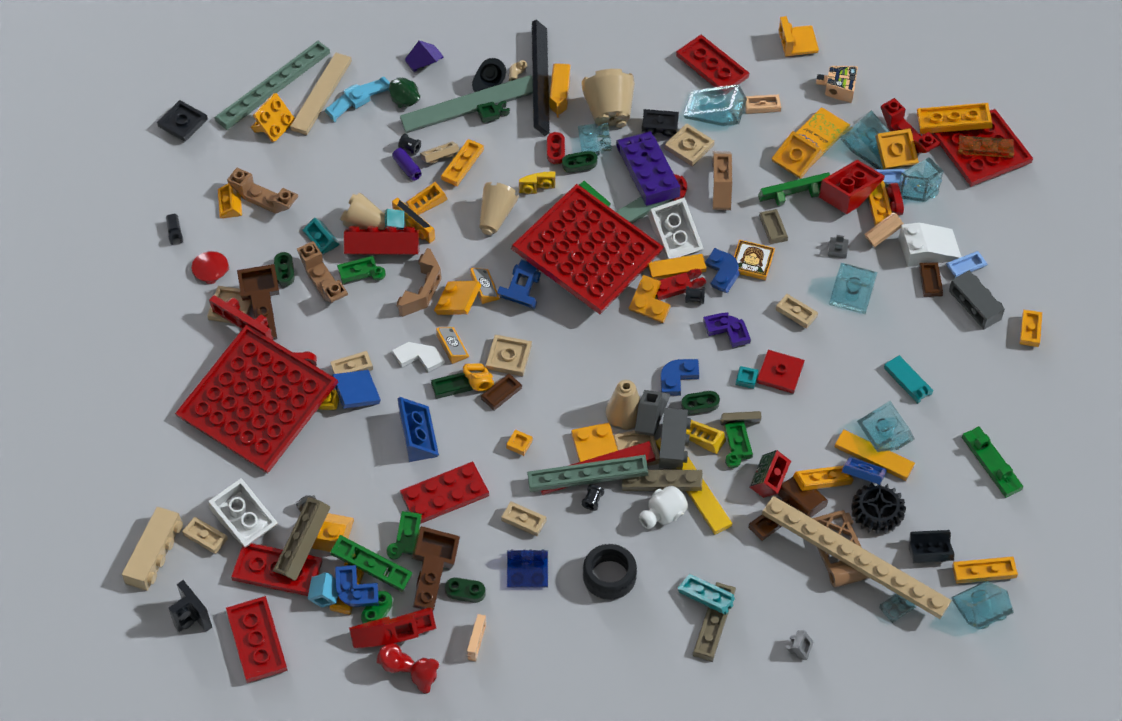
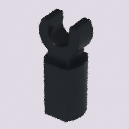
M167 215L166 223L170 244L174 245L173 240L175 238H179L180 242L183 243L184 240L178 215Z

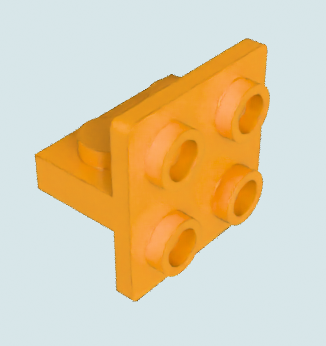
M273 93L253 114L256 122L251 126V129L254 133L265 132L272 142H276L291 126L295 118L279 95Z

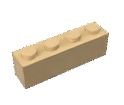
M156 507L122 573L125 584L148 591L150 585L155 583L157 571L164 565L165 556L168 550L172 549L176 534H179L182 529L183 523L179 513Z

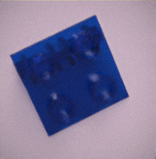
M507 550V588L548 587V550Z

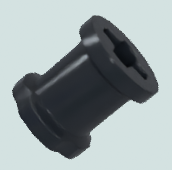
M403 134L398 142V148H404L411 151L413 155H416L421 148V140H415L410 138L408 134Z
M686 286L685 303L697 301L704 304L705 287L699 289Z
M590 484L587 488L588 493L582 499L581 505L586 509L596 511L600 497L604 495L605 491L598 485Z

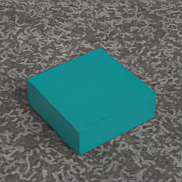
M386 209L385 227L394 226L397 227V230H403L404 211Z
M740 366L735 385L754 389L759 370Z

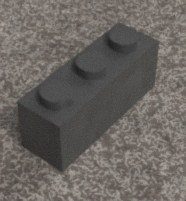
M970 270L951 280L949 292L983 329L1002 320L1005 310L1002 303L993 297L990 290L985 288L979 278L973 275Z
M664 408L659 468L682 470L683 463H687L688 451H684V448L689 446L690 435L686 434V429L690 430L691 418H687L688 410Z

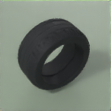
M602 544L592 549L586 556L583 563V581L587 589L594 596L606 600H615L627 595L635 585L637 564L633 555L626 548L616 544ZM613 561L622 565L626 569L627 574L619 581L604 582L598 579L592 571L602 562Z

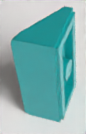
M315 217L302 230L311 242L314 241L323 255L340 245L339 241L323 222Z

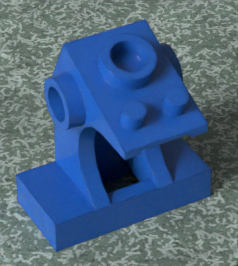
M521 259L519 265L516 264L513 268L512 274L514 276L509 289L500 286L497 294L500 298L535 309L537 301L535 298L530 297L529 294L533 283H539L541 272L529 262ZM520 277L528 278L525 287L517 284Z

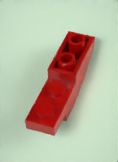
M429 607L398 617L390 618L388 616L349 627L353 648H365L417 638L420 633L436 629L433 610Z

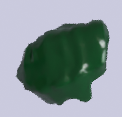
M403 77L391 80L389 84L390 97L392 102H395L399 108L402 106L410 107L420 100L421 96L418 93V87L415 82Z

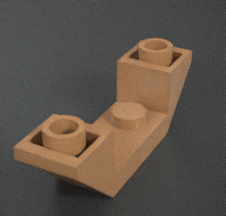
M713 151V210H731L732 153L728 151Z
M238 167L227 179V182L244 200L275 214L288 210L298 198V194L282 188L277 194L255 184L252 174Z
M314 241L297 248L307 275L324 301L332 303L348 295L340 280L335 281L323 263L322 253Z
M429 248L426 249L424 254L420 255L418 261L421 273L426 274L425 284L423 287H420L418 294L405 290L403 296L399 297L397 301L399 316L403 317L427 308L441 281V268Z

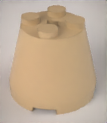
M604 69L596 71L594 76L585 77L581 82L582 92L598 128L607 129L609 126L614 125L618 128L625 127L631 114L635 86L633 74L622 73V69Z

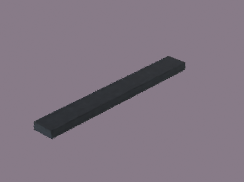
M536 19L532 21L534 128L546 136L550 134L547 28Z

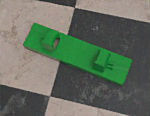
M827 172L761 188L758 194L759 200L762 202L775 199L777 206L784 205L786 201L785 196L808 190L811 198L817 197L820 193L819 188L821 187L822 180L830 176V173Z
M980 426L963 433L962 439L1005 498L1022 491L1024 486Z
M342 535L339 536L330 552V555L351 566L356 565L357 569L401 592L404 591L413 572Z

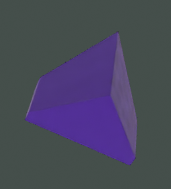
M418 40L405 58V62L413 72H416L418 68H424V66L442 59L443 55L435 45Z

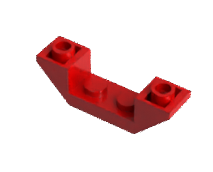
M895 98L881 105L880 108L890 132L911 128L917 153H927L940 146V142L930 132L921 136L904 119L906 109Z

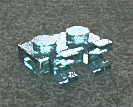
M603 123L598 128H596V124L578 126L581 152L592 151L597 156H600V151H612L608 123Z

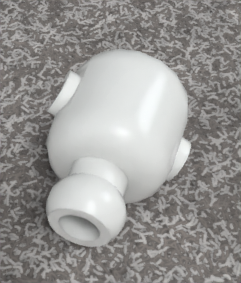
M667 486L662 490L657 489L649 500V510L642 511L639 515V520L646 529L653 528L656 522L662 525L670 524L673 521L676 522L677 518L686 512L688 502L684 494L674 486Z

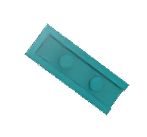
M900 355L884 365V369L917 404L926 396L932 395L933 389Z
M690 573L678 587L679 593L724 615L729 612L728 608L731 609L734 606V594Z

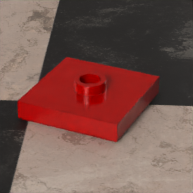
M768 350L757 383L794 394L805 360Z

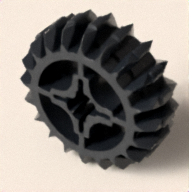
M871 482L869 487L864 485L862 490L858 489L856 495L853 496V503L851 504V510H853L852 517H856L855 521L856 523H861L862 529L867 527L869 533L872 530H876L875 532L878 534L882 530L886 534L888 529L893 532L895 527H899L901 521L904 520V513L906 512V506H904L905 499H901V493H895V487L889 489L888 484L885 487L881 486V484L875 486Z

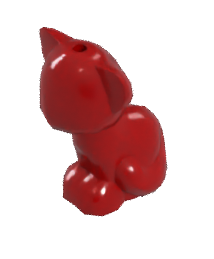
M395 643L382 647L377 656V663L382 665L385 671L388 673H411L412 682L417 685L419 691L424 694L430 692L431 684L437 678L438 661L432 658H421L414 662Z

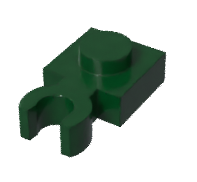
M501 101L498 105H495L494 102L477 105V112L484 123L497 120L500 115H509L510 108H506V101Z

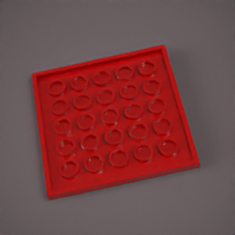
M576 184L512 244L511 250L600 315L663 251L664 246Z
M246 324L175 414L178 418L268 474L338 384V380Z

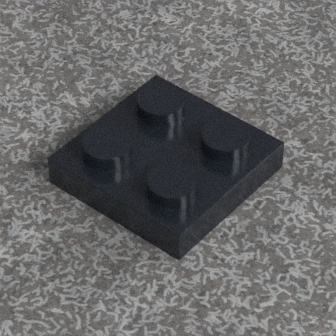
M179 100L157 121V125L159 128L186 142L208 120V117L203 112Z

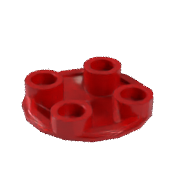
M208 251L194 259L191 269L197 279L205 281L207 284H214L216 280L223 277L229 270V264L223 254Z

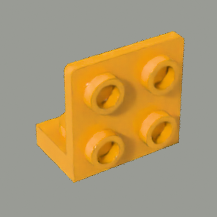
M787 16L780 17L778 32L785 56L819 52L811 25L792 27V24L788 22Z

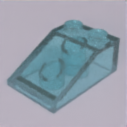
M739 84L692 91L684 118L719 126L736 125L740 123L747 98Z
M871 110L839 138L851 152L876 169H883L875 136L879 133L890 131Z

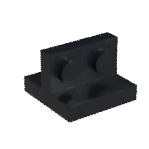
M182 580L176 584L181 599L168 607L178 632L190 628L195 621L200 624L205 632L213 628L207 608L187 583Z

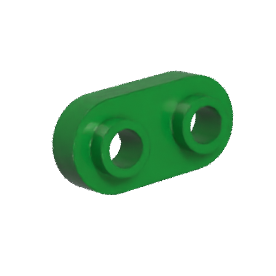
M378 591L379 599L384 598L385 601H379L377 606H366L361 614L362 624L387 616L393 605L390 593ZM369 615H375L373 618H368Z

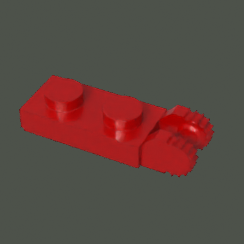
M698 268L692 269L688 273L685 272L659 280L661 285L656 294L657 299L663 300L686 293V286L699 288L705 285L706 280L704 277L697 278L702 274L701 270Z

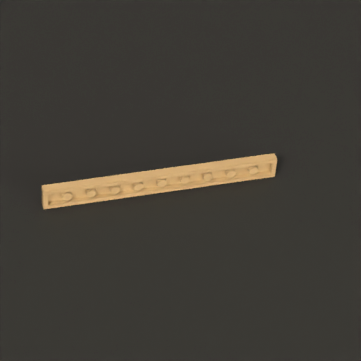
M775 496L771 498L764 508L762 515L935 617L941 619L951 604L952 600Z

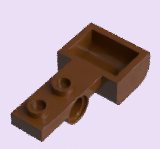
M271 264L237 270L242 301L252 300L254 318L256 319L261 314L265 316L268 321L267 327L271 329L273 339H278L270 297L280 295L275 265Z
M794 477L784 482L778 493V496L782 499L781 501L810 518L828 504V500L817 489L802 491ZM764 515L757 517L748 526L761 541L782 527Z
M423 526L420 527L412 554V559L422 562L416 584L414 608L426 609L431 607L434 611L443 567L452 569L454 566L460 536Z

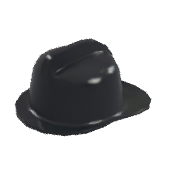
M497 58L484 60L473 78V91L477 92L502 84L506 76L504 63Z

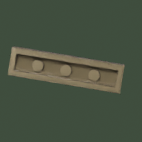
M308 497L276 563L274 572L292 580L297 579L330 510L329 505Z

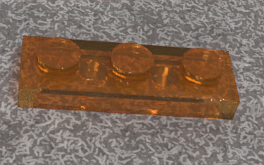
M959 136L958 154L1013 158L1014 143L1013 139Z

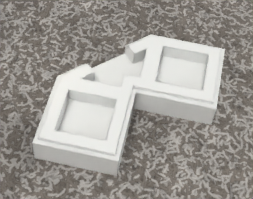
M407 342L392 350L394 357L401 367L419 359L425 369L430 372L445 364L443 357L434 346Z

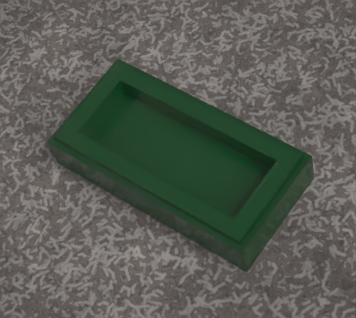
M463 372L431 380L435 399L473 390L469 379Z

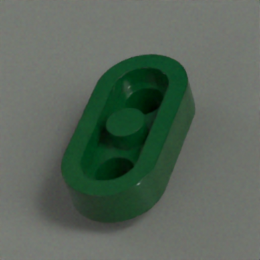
M592 151L568 154L562 159V167L567 172L593 169L598 163L597 154Z
M287 252L278 253L274 257L277 281L281 286H289L295 280L293 259L291 254Z
M714 391L687 394L682 398L681 408L688 410V414L714 411L719 407L720 396Z
M454 577L445 583V593L450 599L478 603L485 598V586L480 581ZM473 588L479 589L476 592L472 591Z

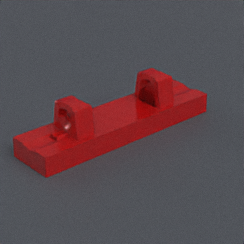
M214 295L209 299L214 313L241 329L247 324L273 340L271 329L267 327V318L262 314L253 319L239 310V301L235 298L225 302Z

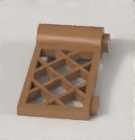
M844 510L812 518L827 528L839 531V535L842 533L851 537L850 541L861 547L851 526L853 520L850 513H845ZM842 518L844 522L842 527L833 524V519ZM817 547L834 588L869 579L866 575L840 560L831 564L828 559L830 554H826L825 551Z

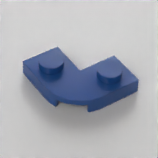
M714 248L705 261L708 267L718 271L710 284L713 288L728 293L739 276V265L734 256Z
M677 359L668 362L661 371V392L670 393V396H681V379H699L698 359Z
M356 565L335 567L336 590L342 602L352 607L379 605L378 583L357 584Z

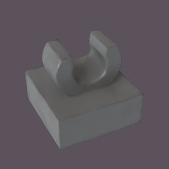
M837 235L836 238L830 237L828 256L846 258L849 239H844V236Z
M798 630L796 636H790L793 645H787L786 648L790 653H796L799 659L807 660L813 641L806 631Z

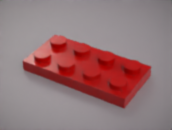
M702 34L676 51V56L724 95L749 78V72Z
M473 461L400 490V494L409 512L422 514L420 524L489 497V491Z
M251 543L246 548L242 545L231 578L232 581L308 596L311 578L319 574L323 561L321 557L308 555L297 579L292 580L273 571L283 551L282 549Z
M266 596L226 607L246 682L250 683L288 671Z

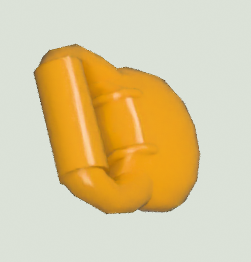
M465 364L463 366V373L469 379L472 389L486 391L494 385L493 375L489 373L483 364ZM469 371H482V372H481V373H474V372L472 373V372H469Z

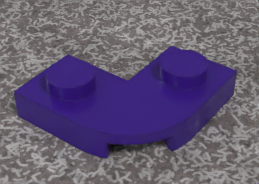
M728 312L703 317V323L708 336L727 332L732 347L750 344L751 338L742 319L739 320L734 316H730Z

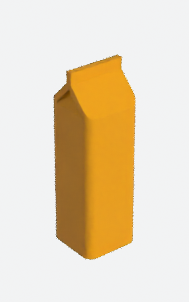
M553 64L550 108L557 114V118L568 106L571 76L570 64Z

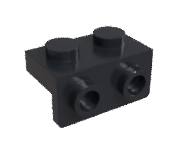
M644 109L642 131H651L653 135L663 133L664 136H673L678 130L679 112Z
M950 530L910 532L909 551L913 563L954 561L955 554L950 543Z

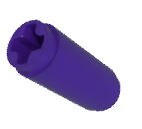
M398 148L393 152V159L412 181H416L422 176L421 169L405 150Z

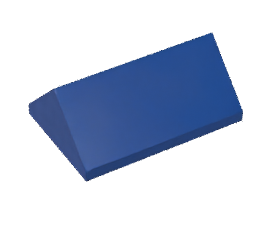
M403 397L397 398L409 462L439 456L429 406Z

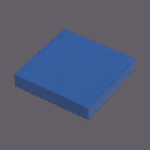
M369 370L332 375L338 380L335 389L343 409L380 403L381 399Z
M852 457L848 458L842 469L843 473L879 485L882 483L887 471L885 468Z

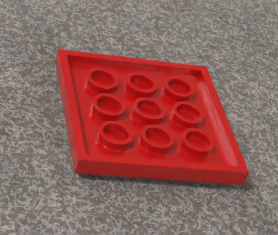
M996 109L990 110L992 128L934 133V137L940 142V146L970 187L1028 165L1033 161L1031 154ZM966 136L1006 139L1008 143L967 141L963 139Z

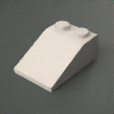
M685 197L649 210L647 215L659 243L664 246L663 250L668 259L683 257L704 249Z
M920 222L901 225L898 239L907 267L919 266V263H945L961 258L952 229Z
M242 478L208 501L210 511L245 548L278 525V522Z

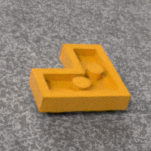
M643 275L630 303L629 310L664 323L671 305L655 299L661 281Z

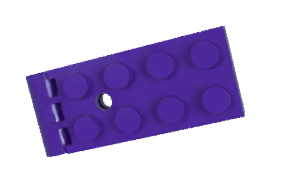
M651 131L616 140L617 150L646 206L680 197V185Z

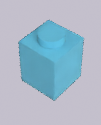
M321 573L312 577L308 600L321 608L336 604L338 598L336 578L330 573Z

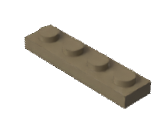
M648 470V476L622 479V490L656 491L657 489L662 490L667 486H674L680 491H702L703 472L702 470Z

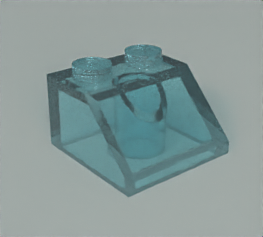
M930 157L901 173L899 181L902 199L925 202L930 198H935L939 194L944 171Z
M841 263L829 304L866 314L878 272Z
M891 401L857 421L877 452L899 450L915 440L910 428Z
M984 581L951 597L966 622L977 629H985L989 627V624L1004 620L1008 615L1014 613L1008 591L988 581Z

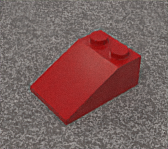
M855 160L822 180L819 198L841 212L848 214L857 209L884 180L885 176L861 161Z

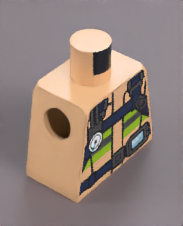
M830 66L828 75L817 74L816 84L826 86V96L852 103L858 67Z

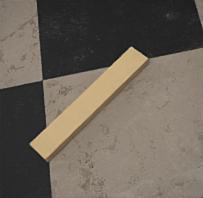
M339 53L334 54L291 124L292 131L304 135L309 133L352 62L351 57Z

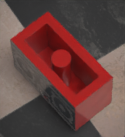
M778 450L762 455L749 488L763 498L778 494L791 460Z

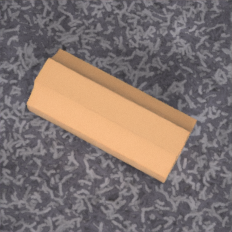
M893 212L864 235L875 248L899 230L903 222Z

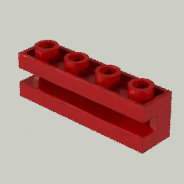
M349 226L344 231V254H419L420 252L419 230H415V227H404V230H397V227L388 226L385 227V230L378 229L377 226H369L367 229H360L359 226Z

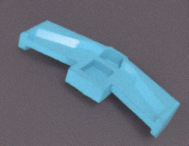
M381 77L379 80L364 85L354 84L344 89V94L327 107L325 112L336 122V119L352 105L357 109L368 103L371 95L389 91L390 82L385 77Z

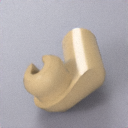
M520 60L511 65L509 81L516 80L518 75L525 71L527 68L526 61Z

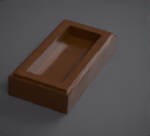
M938 262L919 263L924 297L943 296Z
M508 373L481 395V400L495 411L521 390L522 384Z

